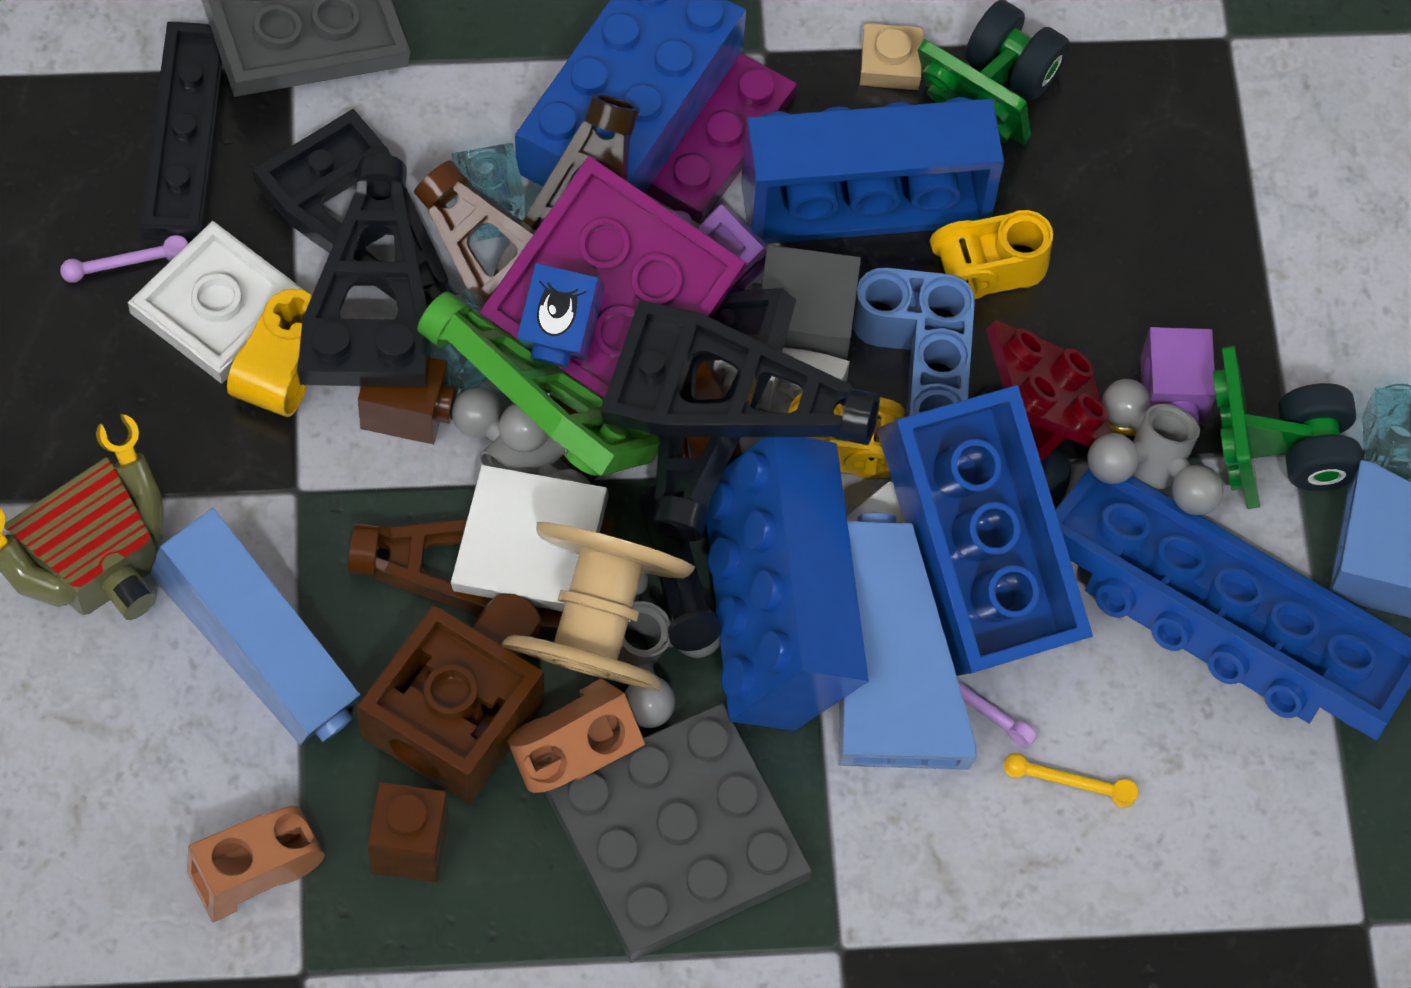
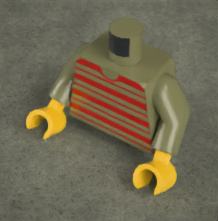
M120 414L123 423L127 427L128 437L123 444L118 446L113 445L107 439L106 431L102 424H99L97 427L96 437L98 443L102 448L116 454L118 462L114 466L107 457L102 459L6 523L4 512L0 507V572L20 595L56 607L69 604L82 615L92 613L111 600L126 620H133L142 616L154 605L157 595L143 578L151 573L156 559L154 547L159 544L164 534L162 495L144 454L135 452L134 445L138 440L139 430L131 417ZM4 528L7 534L6 536L2 533V530Z

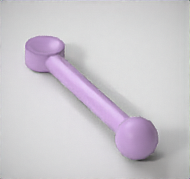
M174 235L168 237L163 246L82 263L77 259H68L61 265L60 274L65 281L75 283L80 281L84 274L165 257L171 261L188 245V242L184 237Z
M958 682L964 702L1007 731L1009 737L1016 744L1023 748H1028L1037 738L1035 731L1028 724L1022 721L1015 722Z

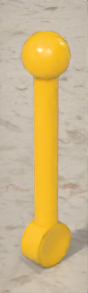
M1020 753L1008 755L1003 762V769L1007 776L1011 778H1021L1024 775L1110 796L1112 802L1121 808L1131 807L1138 797V787L1129 779H1121L1112 784L1030 763Z

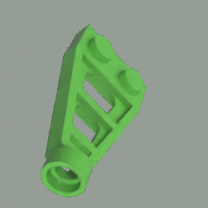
M447 291L439 295L423 313L418 324V332L438 348H443L451 343L543 431L568 450L566 458L581 471L594 476H604L652 463L656 458L660 444L659 436L603 423L601 408L604 399L557 366L530 359L532 349L524 347L515 337L474 310H471L468 305L451 292ZM548 393L578 413L569 415Z

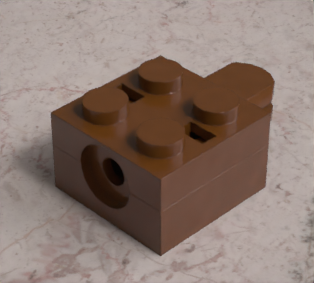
M500 594L487 604L470 627L433 604L358 704L357 710L361 737L470 805L510 751L507 742L509 736L516 729L530 722L544 704V671L527 662L526 660L529 656L502 647L504 639L511 635L540 639V617L536 608L526 598L515 594Z

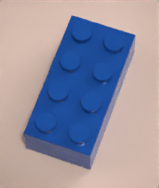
M610 0L515 133L516 173L543 187L580 125L585 120L591 95L598 93L625 100L640 109L630 139L627 182L643 193H646L743 51L746 9L728 0ZM598 127L596 129L602 138L611 139L615 136L614 132Z
M958 97L943 103L911 105L906 102H895L879 108L851 110L846 107H832L823 112L801 114L776 111L764 114L761 117L747 118L741 178L747 225L766 244L933 231L957 221H975L992 217L1004 165L993 99L972 100L970 98Z
M1018 385L900 418L877 429L904 522L913 524L956 676L975 673L1093 637Z
M763 437L726 466L709 501V514L706 521L710 550L708 567L713 576L716 603L715 616L718 618L721 627L719 637L723 664L722 688L727 698L729 721L795 731L869 682L837 443L808 437Z

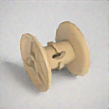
M537 522L536 531L541 539L567 551L579 554L569 591L560 590L558 601L565 603L555 641L551 642L529 636L511 635L504 639L502 647L584 674L660 691L661 682L657 675L619 661L618 656L628 622L630 620L637 622L639 612L632 609L642 572L662 577L683 579L693 572L695 566L664 552L605 534L550 522Z

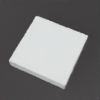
M212 221L128 302L130 314L222 384L228 378L235 356L246 344L270 298L282 290L304 289Z
M481 465L451 580L453 591L487 598H495L500 594H515L526 598L535 607L563 612L565 603L558 601L560 590L569 591L579 554L567 551L541 539L536 531L537 522H550L600 533L609 497L607 488Z

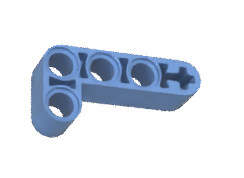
M876 268L867 272L859 280L852 322L853 330L858 338L867 344L877 347L911 350L906 417L967 400L975 305L974 293L969 284L960 277L950 274ZM881 303L890 306L893 310L880 311L871 305ZM945 310L955 316L944 318L932 311ZM939 363L947 366L951 371H934L928 365Z

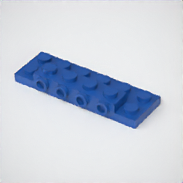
M1089 468L1055 510L1070 561L1092 573L1085 592L1095 597L1097 605L1104 613L1115 618L1128 616L1150 629L1154 640L1161 647L1170 651L1184 649L1206 662L1211 674L1220 682L1225 684L1241 683L1265 697L1268 708L1276 715L1283 718L1297 716L1310 724L1321 708L1342 720L1345 724L1377 741L1410 689V637L1204 517L1184 512L1173 499L1131 476L1122 483L1108 484L1098 480Z

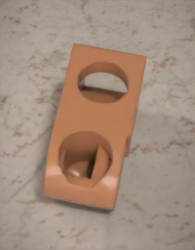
M599 679L579 690L580 698L548 716L534 719L522 725L509 736L507 740L528 791L533 793L546 792L574 779L579 780L645 745L624 692L605 680Z
M290 806L264 816L260 814L188 845L187 873L212 923L237 912V904L277 885L288 884L307 875L323 861L325 854L301 808Z

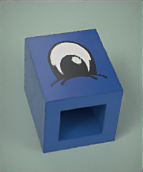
M535 263L517 335V340L524 347L532 349L530 359L563 368H568L570 358L588 361L605 291V286L598 277Z

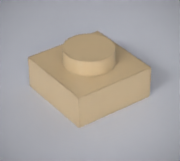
M864 23L859 86L919 91L921 64L917 49L923 42V28Z

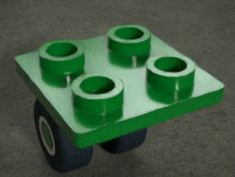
M998 0L985 12L976 25L965 50L966 60L982 70L981 72L926 39L923 40L917 51L924 82L929 88L927 94L936 103H943L958 97L970 98L972 100L993 99L1000 142L1006 143L1011 138L1021 145H1025L1031 136L1027 102L1022 97L1003 87V85L1011 75L1010 86L1013 90L1030 100L1037 99L1047 90L1060 71L1067 57L1070 42L1066 36L1051 27H1044L1033 37H1030L1021 31L1025 21L1024 12L1006 0Z
M1235 346L1223 347L1222 353L1225 369L1213 370V380L1217 405L1220 408L1223 427L1220 428L1225 464L1228 467L1231 491L1243 489L1247 508H1260L1254 458L1286 453L1289 481L1300 489L1324 491L1349 485L1354 478L1360 461L1363 460L1362 448L1359 442L1351 437L1340 435L1352 427L1356 421V409L1352 392L1344 386L1332 383L1306 385L1288 392L1281 398L1278 405L1280 420L1247 414L1245 394Z

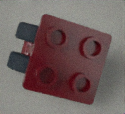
M995 320L986 329L1001 383L1003 389L1016 385L1019 387L1052 501L1056 508L1066 494L1071 475L1069 458L1064 450L1057 446L1067 438L1091 447L1097 438L1112 433L1108 422V412L1102 404L1093 375V366L1086 356L1076 349H1064L1040 339L1027 329H1016Z

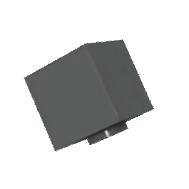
M767 245L762 284L753 283L752 290L783 288L797 300L784 347L823 353L847 360L861 257Z

